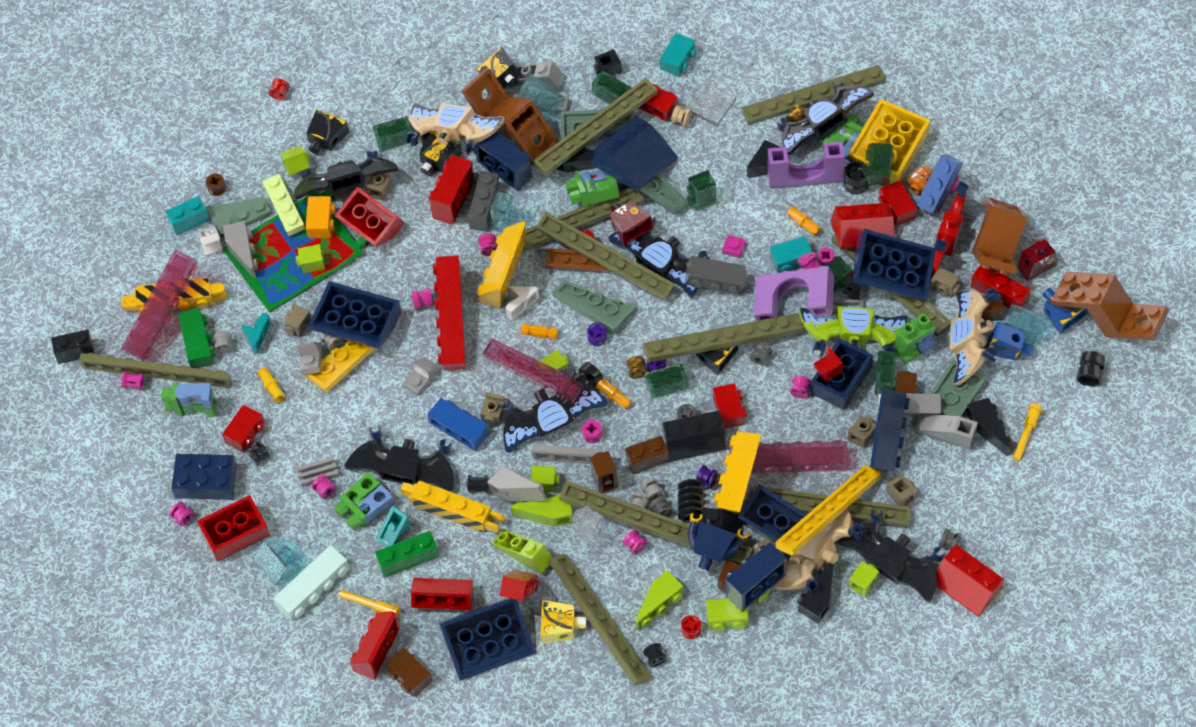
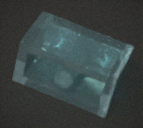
M496 191L490 212L492 227L497 232L503 233L504 228L514 225L517 212L515 196Z
M1012 304L1004 324L1026 334L1024 339L1026 342L1039 344L1047 326L1048 316Z

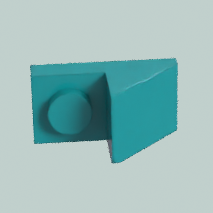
M262 312L260 318L256 319L254 327L241 324L243 333L254 354H258L271 326L270 315Z
M392 506L375 540L386 547L396 544L402 532L409 531L410 529L409 515Z

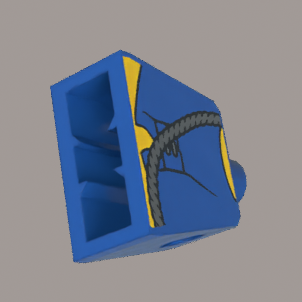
M1048 288L1042 294L1047 300L1043 311L1058 333L1062 334L1088 314L1087 308L1054 306L1051 300L1055 292Z
M997 321L989 336L986 349L991 347L998 351L999 354H995L997 357L1016 360L1019 353L1030 356L1033 345L1024 342L1026 335L1024 332Z

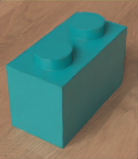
M675 33L659 59L660 70L680 77L681 73L687 70L690 58H694L696 55L695 40Z
M199 195L165 211L168 222L176 236L210 220L207 209Z
M806 236L770 246V258L777 273L792 271L799 267L802 268L797 260L801 256L812 252Z

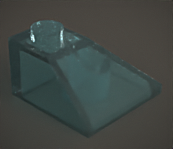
M531 73L520 88L517 98L532 99L547 122L564 96Z

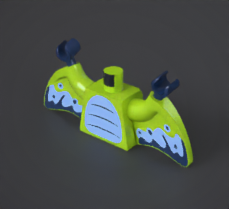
M838 306L836 312L833 311L832 315L815 318L808 308L801 307L799 309V315L805 329L817 340L812 353L815 350H820V356L824 354L825 344L831 338L838 337L860 348V344H866L868 339L874 340L880 344L882 349H885V361H889V355H892L895 359L896 349L891 346L895 344L896 330L909 321L907 315L894 317L873 315L874 309Z

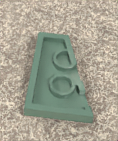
M263 197L206 207L209 217L222 238L225 237L223 225L245 221L246 226L272 214Z

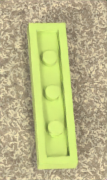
M277 174L263 180L264 187L288 236L304 230L305 226L280 175Z

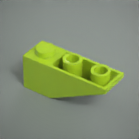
M561 494L547 498L545 501H520L510 505L511 513L514 517L553 527L574 523L571 505L559 501Z
M503 529L492 543L493 546L536 572L543 573L550 565L549 561L552 555L544 544Z
M668 570L652 582L635 620L637 630L641 627H647L655 616L664 614L669 605L672 603L676 604L682 599L684 595L683 585Z

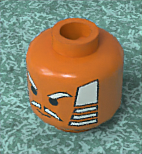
M927 166L917 167L908 179L910 190L915 194H922L933 170Z

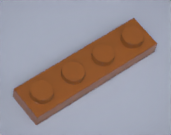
M547 248L546 268L611 272L574 250Z

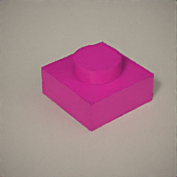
M727 235L722 248V254L740 258L746 240Z

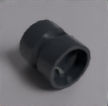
M852 161L844 169L843 186L850 194H861L867 189L868 168L863 162Z
M1085 351L1081 354L1080 367L1078 368L1076 379L1078 383L1090 387H1096L1101 384L1106 359L1104 355L1095 351Z
M585 362L578 369V373H576L573 381L596 387L598 382L603 379V375L592 363Z

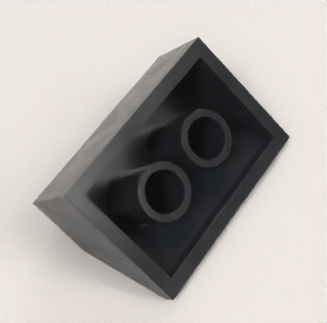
M720 410L661 423L664 441L669 451V462L726 450Z

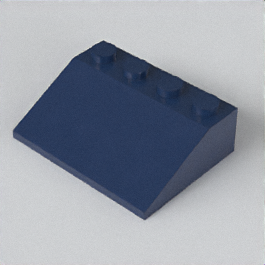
M636 116L596 147L592 165L638 191L676 161L678 156L651 124Z
M863 229L858 236L855 249L853 282L926 302L936 250L933 247Z
M329 281L308 325V329L380 349L394 330L401 315L400 301Z
M882 389L870 468L895 471L896 468H900L901 456H898V449L903 448L904 437L900 436L901 430L906 429L907 418L904 417V410L909 409L910 398H906L907 393Z
M504 598L438 622L460 681L535 654L520 607L515 599Z

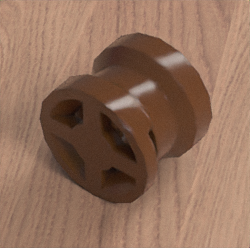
M214 173L206 178V186L212 196H220L225 192L226 185L222 175Z

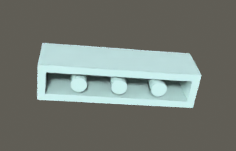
M330 545L273 598L275 606L291 621L296 617L299 618L304 613L306 607L314 604L319 599L320 594L328 591L333 586L335 580L347 573L349 568L347 559Z

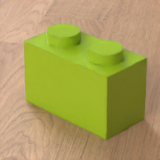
M728 598L706 600L708 630L718 632L726 628L741 630L744 627H748L747 609L741 612Z

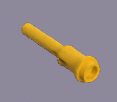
M1032 403L1028 406L1029 412L1023 423L1025 427L1015 450L1013 460L1020 461L1031 431L1035 429L1038 418L1043 413L1042 406L1037 403Z
M340 590L339 597L372 608L374 612L394 611L397 613V617L400 614V607L397 604L391 605L381 600L373 601L345 590Z

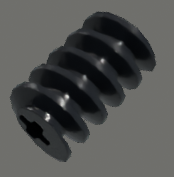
M687 479L678 484V519L684 523L690 524L691 513H694V519H699L700 514L702 515L703 513L702 509H700L703 506L702 502H700L703 499L702 495H700L703 492L702 488H700L703 483L698 479Z

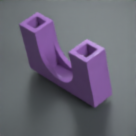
M843 142L824 143L822 158L809 165L789 163L787 147L769 148L767 166L769 188L844 181L845 155Z
M819 266L811 269L803 268L797 271H783L781 273H767L756 276L754 317L757 321L779 317V305L782 297L789 290L796 287L809 289L808 309L814 318L832 315L835 275L828 266Z

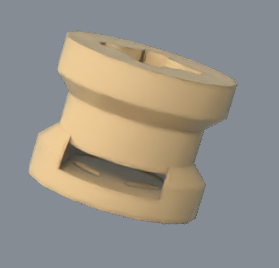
M677 105L673 111L671 122L674 124L680 123L686 127L691 117V109H682L681 106Z

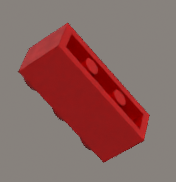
M979 265L971 278V288L986 295L988 289L997 290V294L1002 295L1003 305L1018 314L1021 313L1029 302L1031 289L993 268L986 269Z
M516 569L509 572L502 578L499 596L524 601L533 595L534 592L538 591L540 583L537 580L538 574Z
M413 578L411 608L471 610L474 596L473 580Z

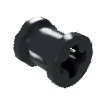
M468 475V492L484 491L488 493V475L484 477Z

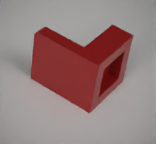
M828 347L826 349V356L814 362V367L827 382L842 373L843 363L833 350Z

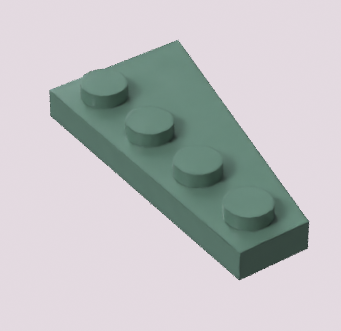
M601 110L561 111V140ZM634 111L599 137L617 132L634 118Z
M660 174L640 189L641 192L673 213L688 207L689 202Z
M566 280L553 291V297L595 323L603 324L605 329L613 334L636 310V305H626L621 303L619 299L604 297V294L597 291L596 293L587 291L586 287Z

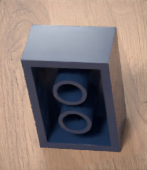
M496 131L485 140L475 144L478 151L476 154L477 162L490 172L497 173L501 180L516 191H519L533 177L529 154L519 150L513 142L505 140L499 132Z
M839 338L832 350L843 363L842 373L826 382L817 371L811 381L810 393L844 410L871 369L873 355Z
M176 454L171 487L175 499L233 500L237 470L234 455Z
M759 484L739 514L738 521L776 544L777 540L807 514Z
M771 542L766 546H761L753 557H748L742 562L741 567L736 571L732 570L726 576V597L743 612L786 576L787 558Z

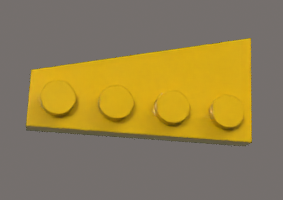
M348 340L345 346L330 351V355L321 359L320 372L303 376L328 393L375 348Z

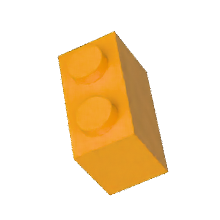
M330 196L308 197L306 218L308 238H331V231H334L335 227L332 215L336 213L335 203H332Z

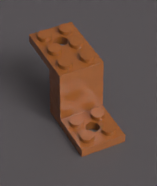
M485 68L461 90L477 115L482 117H504L505 122L497 132L502 136L513 137L521 151L527 152L531 157V165L535 166L533 160L554 146L556 140L559 141L532 99L508 97L490 68ZM484 89H486L488 93L485 99L482 97V92ZM535 135H538L539 141L535 145L533 139Z
M985 196L982 203L987 211L972 253L981 267L986 269L994 267L998 269V272L1009 275V273L1015 274L1017 266L1012 259L1028 217L1018 206Z
M1066 271L1051 300L1054 306L1087 308L1103 335L1112 338L1155 341L1169 312L1167 306L1134 304L1115 274Z

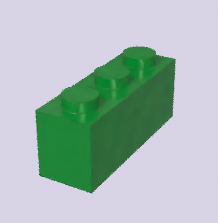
M200 308L178 313L190 367L196 369L212 365V357H215L213 346H209L208 342L212 341L210 331L205 329V325H208L206 314H202Z
M427 531L375 551V555L385 578L439 557V552L431 531Z

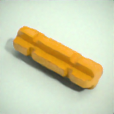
M523 323L521 334L529 335L530 333L531 336L543 338L549 336L550 339H557L558 329L553 327L548 329V327L540 325L530 326V324Z

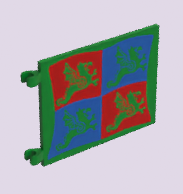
M330 188L321 195L315 192L294 204L305 226L304 230L288 236L278 214L251 230L253 238H250V243H253L255 248V254H252L253 259H256L258 270H255L256 278H253L230 253L227 246L222 248L269 313L362 256L364 252L361 248L371 244L362 236L355 242L335 215H332L335 227L334 231H331V238H308L306 232L308 197L330 196L331 200H333L335 196L331 195ZM320 244L325 270L303 274L301 267H297L296 256H299L298 248Z

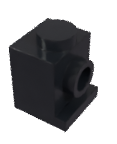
M614 49L594 57L595 64L593 69L596 75L600 74L602 78H605L615 73H622V63Z
M854 270L844 276V279H846L844 293L849 295L848 298L850 300L859 301L868 295L869 286L853 282Z

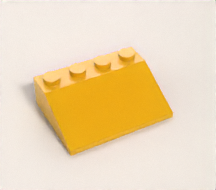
M880 99L849 151L848 157L853 161L863 162L867 166L868 172L882 182L891 184L898 180L901 181L929 133L931 120Z
M522 221L506 227L502 234H498L496 240L497 249L496 251L493 250L490 255L489 261H492L491 265L486 267L483 274L485 281L479 285L477 290L479 302L501 308L525 244L526 222Z
M737 431L736 435H732L729 446L733 447L732 452L726 455L724 462L727 470L726 473H721L719 484L722 485L721 492H716L713 502L717 504V509H724L735 514L740 513L759 445L760 434Z

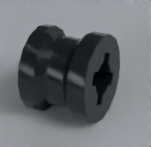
M258 441L254 447L246 449L255 465L259 464L260 460L270 457L261 441Z
M661 643L651 644L643 650L644 656L648 658L649 667H656L667 661V656L662 652L663 647Z

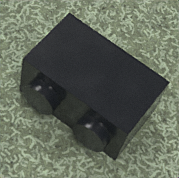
M89 329L51 337L54 355L58 364L79 360L81 353H95Z

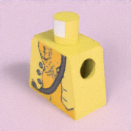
M542 600V643L574 639V628L586 629V617L575 616L573 605Z

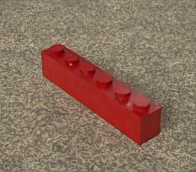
M459 255L436 257V263L433 264V274L437 275V281H434V292L438 293V299H435V310H439V317H436V328L440 329V335H437V346L441 347V353H438V364L442 365L443 371L466 369Z

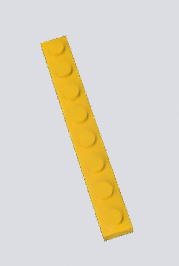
M864 465L777 540L776 548L793 556L881 479V472Z

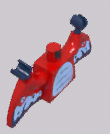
M962 181L959 182L955 189L958 193L950 212H945L934 245L936 255L931 279L940 267L944 254L952 256L963 226L964 217L961 215L969 186Z

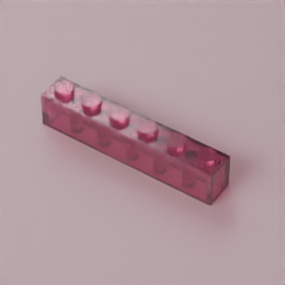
M176 249L174 250L121 347L123 352L140 361L150 358L153 352V344L161 338V330L164 325L166 326L169 323L172 309L177 308L180 302L179 296L187 290L190 276H194L198 269L196 259Z
M491 338L482 353L492 363L573 403L584 387L573 377Z
M817 440L807 443L795 441L793 443L774 442L773 444L759 442L751 474L848 471L847 441L834 440L832 442H822Z

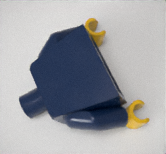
M694 513L690 515V525L687 533L688 540L694 553L701 555L698 565L701 569L709 571L713 560L720 563L722 560H729L738 553L743 543L749 537V533L746 536L740 535L742 529H739L737 534L702 522L701 514L699 519L693 518Z

